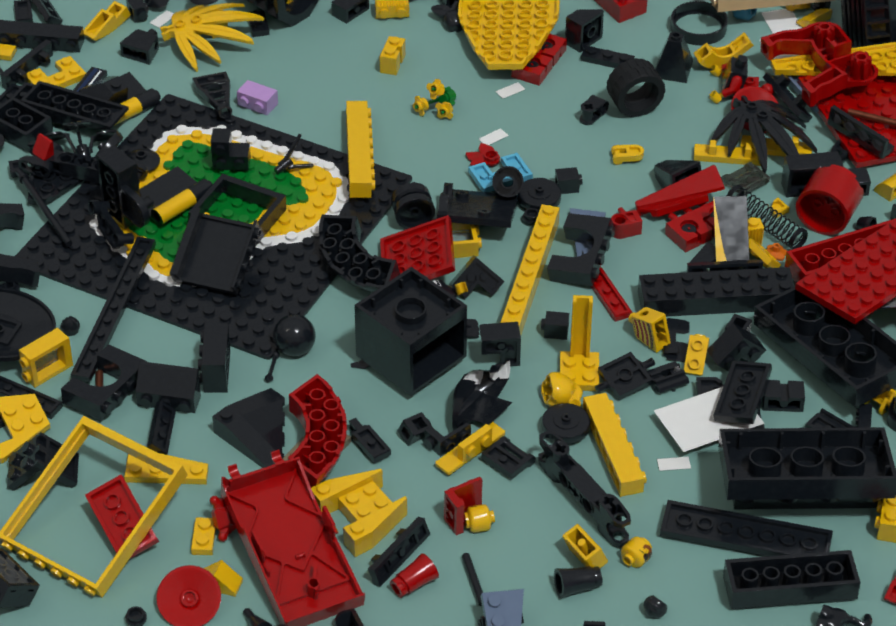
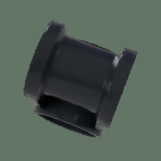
M591 95L589 99L581 104L582 115L580 116V122L584 125L594 124L601 116L605 115L609 108V102L598 96Z

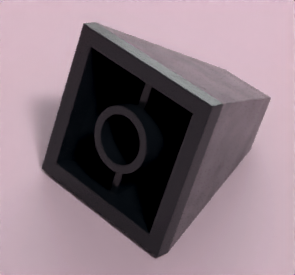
M670 32L659 55L655 69L663 80L687 83L693 58L684 34Z
M665 160L654 165L655 178L663 189L701 171V163L696 160Z

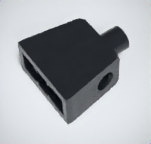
M139 29L135 30L120 42L121 57L150 65L159 50L157 32L154 29H149L148 32Z

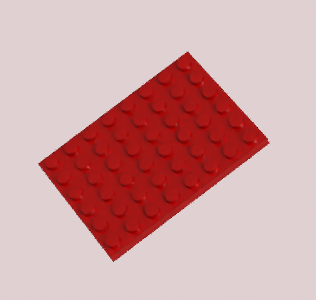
M807 75L798 77L797 82L802 88V84L804 82L810 80L815 76ZM877 76L874 81L867 85L845 88L828 98L820 100L816 104L819 110L818 114L836 140H840L841 147L847 150L848 157L855 168L896 161V127L854 117L889 139V143L895 146L892 153L881 159L827 124L830 108L833 105L847 114L850 108L896 120V76Z

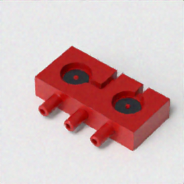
M549 34L542 48L523 69L511 70V77L540 86L552 70V66H555L559 57L567 50V39Z
M713 201L698 204L700 207L694 210L690 207L683 209L685 214L680 217L676 216L673 212L668 215L671 221L666 223L665 234L685 253L711 241L712 237L715 239Z

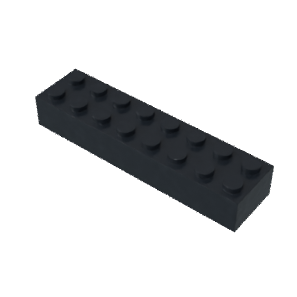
M789 267L639 275L638 296L641 309L648 307L666 314V317L754 312V306L793 288L794 283Z

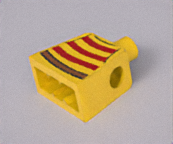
M648 307L642 308L637 313L633 312L630 314L628 321L633 324L636 338L657 353L663 349V346L671 343L666 314Z

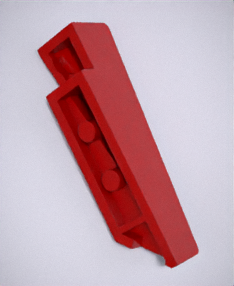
M712 165L637 200L635 206L640 216L651 213L652 217H659L708 202V193L725 190L717 167Z

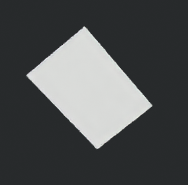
M723 387L654 410L683 452L719 440L720 429H751L765 423L758 414L754 424L714 421L713 415Z

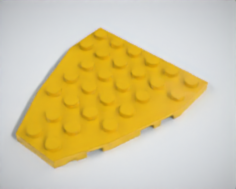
M459 0L458 19L473 51L488 70L523 69L542 48L557 23L560 0Z

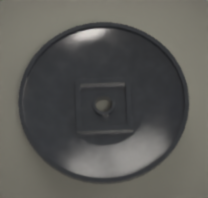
M0 287V362L16 361L20 359L19 349L56 329V321L51 310L39 299L19 290Z

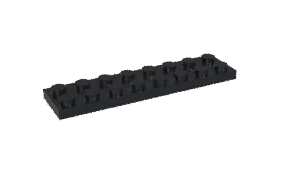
M672 500L667 502L660 530V536L764 556L830 552L833 535L832 530Z

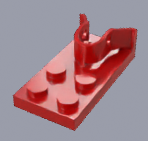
M122 474L85 494L116 553L144 515ZM152 528L130 558L159 542Z

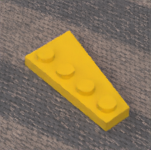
M128 454L124 476L126 482L166 483L171 476ZM161 454L183 465L188 475L182 484L207 485L209 471L207 463Z

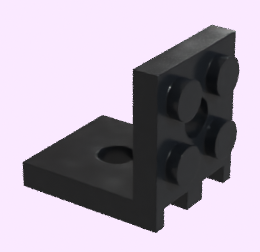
M42 432L38 433L29 442H25L18 451L13 452L9 457L7 488L14 491L39 470L43 472L63 444ZM76 452L57 479L71 488L77 485L79 453Z

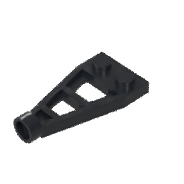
M226 71L192 78L196 92L217 110L221 118H229L232 115V109L230 107V79ZM216 88L221 89V90L210 91V92L208 91V90H210V89H216ZM223 108H227L226 112H221Z

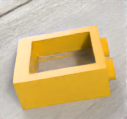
M452 223L454 258L479 256V248H482L481 237H478L479 226Z
M58 327L19 349V363L22 366L21 376L26 383L29 382L34 388L73 366L69 337Z

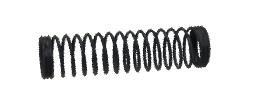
M735 185L729 190L726 196H732L739 188L740 192L736 196L746 195L747 197V194L751 195L747 198V205L749 204L747 214L753 207L751 214L748 215L750 218L758 209L755 218H757L763 211L764 206H768L760 216L761 220L766 216L763 223L764 231L773 235V237L786 244L792 250L804 245L808 237L807 230L800 228L798 224L795 225V222H791L786 216H782V213L773 210V207H769V204L760 201V198H756L755 195H752L751 192H748L741 185ZM773 211H776V214L771 218ZM780 214L781 217L777 219V221L773 225V228L769 230V226H771L774 223V221L777 218V215ZM782 217H784L785 220L780 224V226L778 227L777 232L773 233L774 229H775V228L779 225V223L781 222ZM771 218L768 226L765 227V223ZM789 220V223L783 229L782 234L778 236V232L784 227L786 221ZM793 223L794 226L788 231L786 237L782 239L783 234L787 232L790 224ZM795 226H798V229L792 234ZM802 232L801 237L794 243L796 237Z

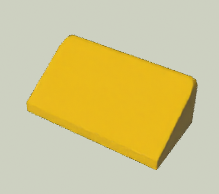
M817 9L797 20L796 23L804 28L812 23L826 22L831 19L833 10Z

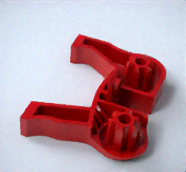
M820 21L804 28L784 30L761 37L760 52L768 61L782 54L811 55L814 64L822 73L802 84V99L809 107L815 106L820 100L828 98L845 88L867 85L878 76V68L872 64V57L869 56L868 52L857 51L851 53L852 41L842 28L835 23Z

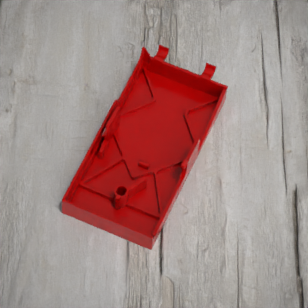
M280 450L271 452L274 465L244 475L239 473L237 464L228 466L231 479L228 480L225 477H221V496L279 623L288 626H307L335 616L341 611L363 606L365 593L362 592L338 543L336 534L339 532L326 505L323 506L321 512L300 457L284 461Z

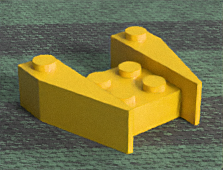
M382 469L328 479L317 486L311 487L321 512L325 505L329 513L339 509L351 523L343 527L344 545L354 557L374 548L407 515L406 496L391 502L380 489L383 487Z

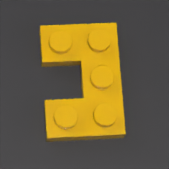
M71 56L55 61V66L60 72L47 76L40 68L34 69L27 73V82L36 85L38 81L65 88L80 82L86 72Z

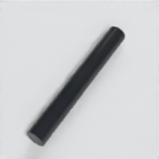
M464 553L462 560L478 605L482 606L480 596L483 590L470 554Z

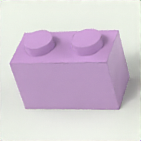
M247 80L237 90V103L239 106L268 115L278 105V91Z

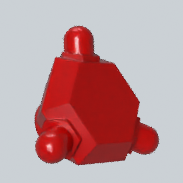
M212 496L210 503L213 505L211 514L214 527L219 531V541L225 542L228 535L236 527L223 498Z

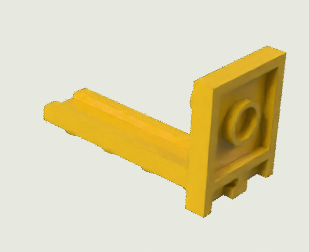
M573 295L570 351H560V373L568 376L583 391H596L595 385L599 384V352H590L593 296Z

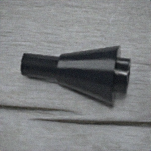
M250 608L244 609L243 614L248 619L250 626H272L268 621L255 615Z

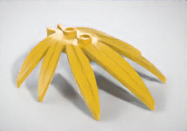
M221 3L211 6L198 5L187 11L184 9L175 12L171 17L172 24L160 27L164 41L176 38L182 54L192 68L198 72L196 57L189 41L202 53L221 64V59L216 50L200 35L205 34L254 45L253 39L248 35L230 27L213 24L264 21V17L243 11H219L234 7H245L242 3Z

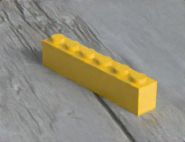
M607 393L583 397V409L590 417L591 432L619 496L623 497L644 492V483L647 482L646 474L644 471H641L639 459L633 454V445L627 440L625 428L621 427L620 416L614 411L613 401L609 400Z

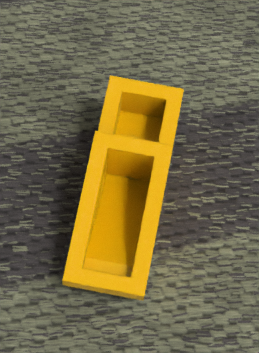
M114 1L107 10L101 9L83 30L84 36L96 41L110 34L131 15L128 8Z

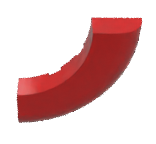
M318 374L289 394V411L302 424L305 430V438L299 447L288 457V460L300 457L311 487L317 486L333 470L342 454L347 434L346 413L341 405V400L339 396L335 395L333 388Z

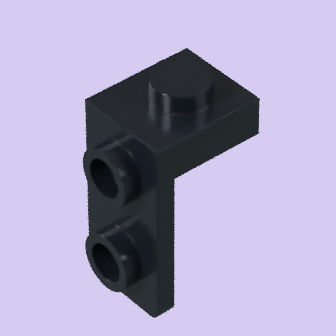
M467 422L446 436H442L432 426H429L425 429L424 443L427 448L432 449L441 457L471 435V424Z

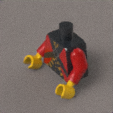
M746 56L731 57L728 63L722 64V67L716 64L710 66L712 69L710 73L715 77H719L722 73V92L719 94L716 90H713L709 94L710 99L714 103H719L722 97L733 98L735 93L743 88L748 76V58Z

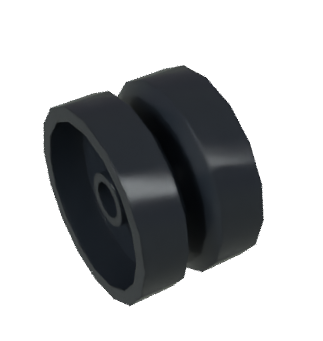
M416 182L406 183L399 186L393 192L391 205L394 210L395 219L401 227L409 229L433 220L435 207L426 186Z

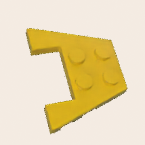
M35 394L0 397V415L12 439L0 443V463L6 462L13 452L18 451L25 442H29L38 433H44L50 429V422Z

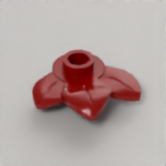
M480 143L478 152H466V157L471 161V166L483 162L488 166H494L500 162L498 152L487 144Z

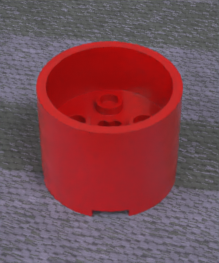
M831 164L830 167H819L816 169L796 201V213L800 221L810 230L822 235H835L842 232L863 198L864 191L856 180L857 176L849 169L839 165Z

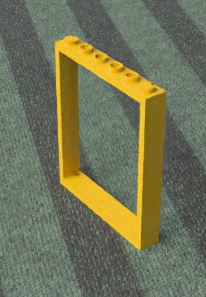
M83 416L1 529V546L9 552L12 550L16 551L17 555L26 561L28 559L33 560V563L41 569L45 567L50 569V572L58 578L63 576L74 587H78V585L83 587V590L89 595L94 596L96 594L103 598L188 474L183 465ZM89 434L171 475L96 584L14 541Z

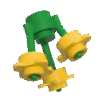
M435 79L433 83H428L426 86L432 100L427 101L425 98L415 96L413 109L419 112L420 116H424L425 111L429 109V105L438 102L435 105L438 111L437 117L440 119H451L453 117L452 106L455 105L456 93L450 86L445 88L440 79Z

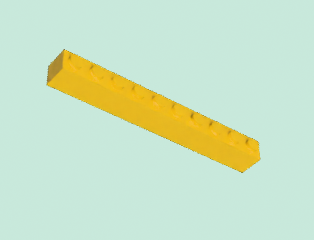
M541 205L500 322H518L520 335L524 329L559 225L560 207Z

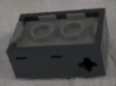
M0 548V608L30 606L40 585L3 548Z

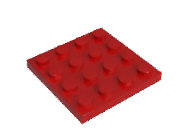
M449 215L380 239L381 257L396 260L400 274L413 267L432 280L455 271L452 222Z

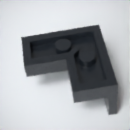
M473 255L449 284L455 288V284L466 282L468 292L462 294L466 298L477 284L493 296L505 281Z
M518 322L480 324L481 354H500V363L510 361V367L520 366L521 335Z

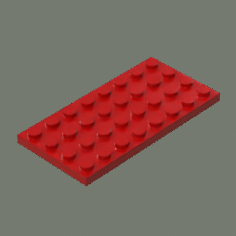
M894 219L798 281L795 289L853 324H856L895 298L896 220Z

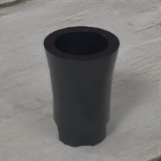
M598 566L569 569L556 568L554 570L555 589L560 598L582 591L593 590L595 587H600L603 583L601 570Z

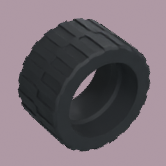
M634 58L619 64L610 73L606 86L618 110L625 116L639 117L653 111L661 103L666 90L665 84L654 66L648 60L646 61L642 58ZM645 82L638 90L627 94L633 86Z

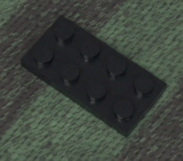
M732 361L713 415L714 421L754 424L772 371L771 363Z

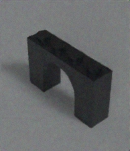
M568 213L563 226L566 239L589 242L593 247L589 252L578 257L552 255L547 267L549 280L593 286L595 279L599 277V268L604 264V255L609 250L610 239L615 234V226L612 225L611 218Z
M108 344L97 355L98 370H102L118 380L111 385L98 387L73 377L61 388L62 403L101 421L119 403H122L130 392L135 390L140 361H147Z

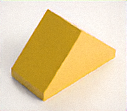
M222 560L204 568L216 578L222 594L236 597L243 582V578Z

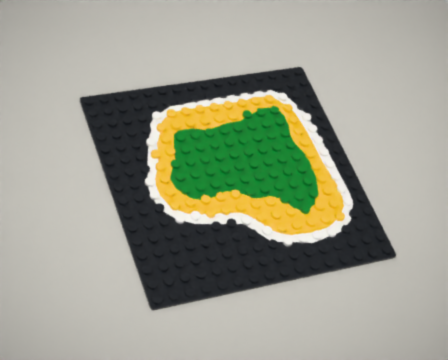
M167 94L117 147L124 151L126 155L136 149H150L159 155V166L155 170L148 172L146 178L139 179V189L178 166L196 182L206 179L214 184L223 173L286 195L287 209L256 245L255 253L249 260V270L247 273L245 272L243 278V288L239 289L238 295L173 281L170 271L189 221L188 212L193 206L161 226L152 219H150L149 224L142 228L132 225L124 229L118 224L123 233L133 234L134 243L137 237L155 239L156 246L128 302L127 308L199 335L201 331H204L205 323H228L231 347L270 360L273 352L278 351L273 340V331L277 322L291 314L305 317L337 276L326 261L319 243L321 216H357L362 230L360 236V243L362 245L392 207L391 196L399 186L411 183L412 176L374 163L375 191H372L371 198H349L348 154L301 138L290 159L294 165L313 164L314 166L287 169L277 174L274 168L286 156L296 139L295 136L233 115L223 119L215 109ZM213 128L231 129L232 143H250L251 159L249 171L213 170L211 154ZM85 181L54 214L57 221L63 223V229L73 242L72 245L67 247L57 232L53 230L51 223L47 221L15 256L37 260L40 275L107 300L134 243L124 245L120 249H113L98 229L97 215H91L88 211V202L90 200L102 201L100 184ZM222 193L206 212L212 216L253 224L254 220L258 222L269 208Z

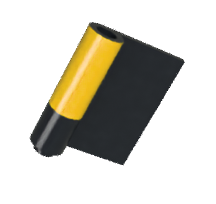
M130 72L120 76L121 80L128 87V99L120 104L128 106L129 110L115 125L160 103L161 96L159 92L153 88L146 91Z
M177 166L140 188L142 199L147 196L153 199L154 207L148 209L150 219L161 226L194 206L213 184L206 179L196 182Z

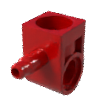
M622 207L618 208L619 213L611 217L612 225L615 226L613 237L623 239L641 235L643 221L637 210L626 212Z

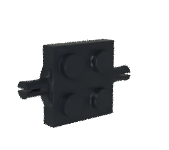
M629 352L598 367V373L604 382L595 385V389L600 393L608 388L615 394L618 400H621L652 384L653 379L646 369L654 366L655 361L653 358L641 362L635 358L632 352Z

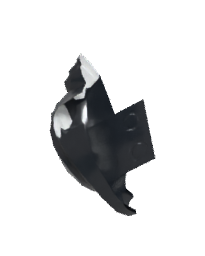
M510 361L492 365L490 370H472L463 375L456 385L453 395V430L473 420L489 425L513 403L498 398L509 380Z

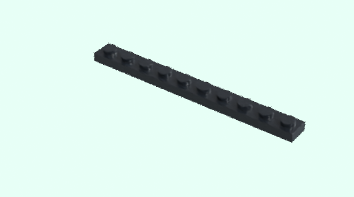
M137 237L71 372V379L74 377L83 382H91L98 367L97 355L109 344L156 246L155 239Z

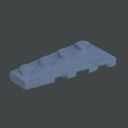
M524 589L481 593L485 625L521 626Z

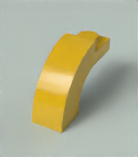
M744 32L723 47H712L705 43L694 52V55L702 66L711 69L710 66L712 64L722 67V64L728 63L731 57L738 58L739 55H743L754 45Z

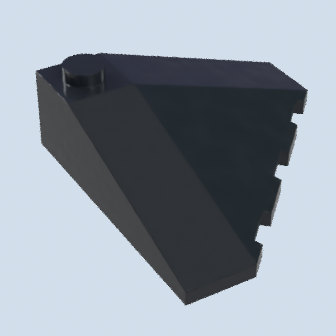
M269 388L227 405L212 416L214 433L260 467L265 468L274 465L271 452L280 450L282 459L284 457L282 447H285V433L282 432V426H285V412H283L285 397Z

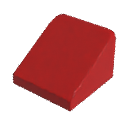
M39 133L33 148V154L44 161L54 155L53 141Z

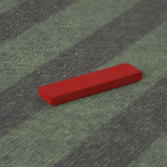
M600 266L599 277L595 279L591 288L615 322L629 318L632 313L631 309Z

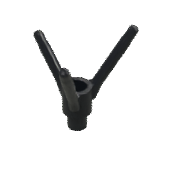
M298 134L286 156L274 168L277 174L287 169L314 166L313 164L294 165L290 159L298 145L301 134Z

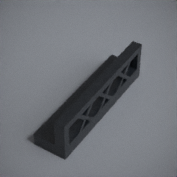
M835 105L830 108L828 125L881 159L894 151L895 146L889 143V139Z

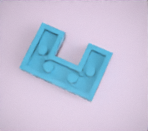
M518 153L501 157V164L504 167L511 166L518 169L523 176L524 182L533 178L532 172ZM485 162L468 167V173L482 192L495 191L492 184L495 172L492 173ZM505 177L502 181L505 187L513 185L511 177Z

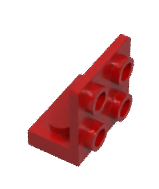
M481 477L468 480L463 484L444 491V520L456 535L464 532V512H466L467 508L482 505L483 480Z

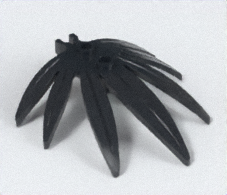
M745 95L741 96V101L737 98L733 100V107L735 109L722 119L712 137V140H718L734 123L728 143L727 157H730L741 137L745 122L749 123L752 144L763 173L767 171V145L763 133L765 131L787 156L799 155L791 137L783 127L817 153V148L809 137L790 121L792 120L806 129V125L792 115V112L782 105L768 100L751 102L747 100Z

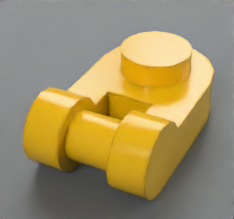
M614 145L611 148L613 163L616 165H620L623 162H637L644 157V149L640 145Z

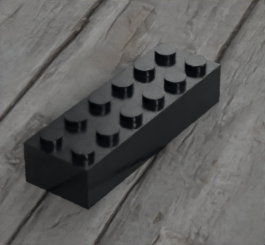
M851 550L726 559L723 572L731 609L858 599L861 583Z

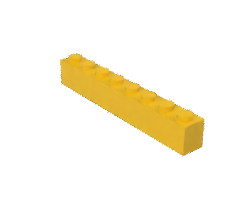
M346 101L349 198H371L372 191H375L371 108H368L367 101Z

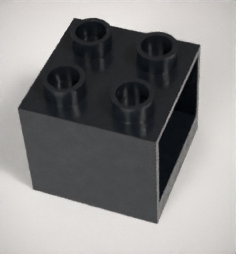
M410 267L354 305L356 356L410 396L467 356V305L413 267Z

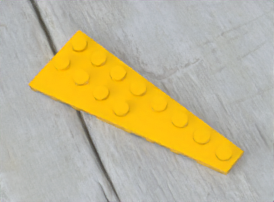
M896 42L851 48V53L857 51L868 52L869 56L872 57V64L878 68V76H896ZM811 55L771 60V67L775 75L816 76L822 73L814 64Z

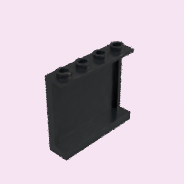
M193 207L170 271L173 281L238 295L239 289H242L244 285L243 278L245 272L247 273L250 267L249 260L256 250V240L261 236V228L257 220H254L253 224L203 214L201 208Z

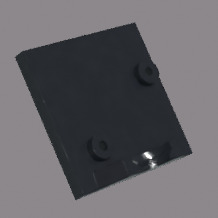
M444 183V189L439 199L437 219L449 215L452 223L511 228L518 204V195L507 198L497 193L457 190L453 188V183Z

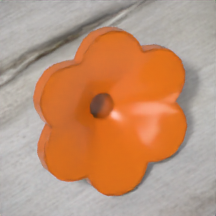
M779 243L768 245L766 249L778 261H783L787 252Z

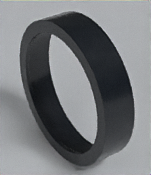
M704 1L686 2L673 10L670 29L671 32L684 34L687 44L702 46L708 43L710 45L720 41L726 35L728 17L725 12H717L712 3ZM703 14L716 19L722 28L713 33L695 34L681 29L676 25V22L686 15Z

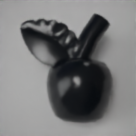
M455 0L451 8L442 4L431 7L432 12L437 17L443 18L444 26L448 32L462 31L463 28L459 22L457 10L459 1Z

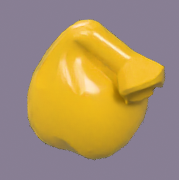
M551 372L541 384V394L544 403L549 407L561 403H570L581 407L580 400L583 390L568 376L559 372Z

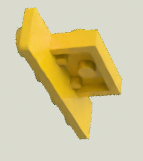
M494 422L489 425L485 424L460 442L450 452L435 462V466L447 475H451L503 437L505 430Z

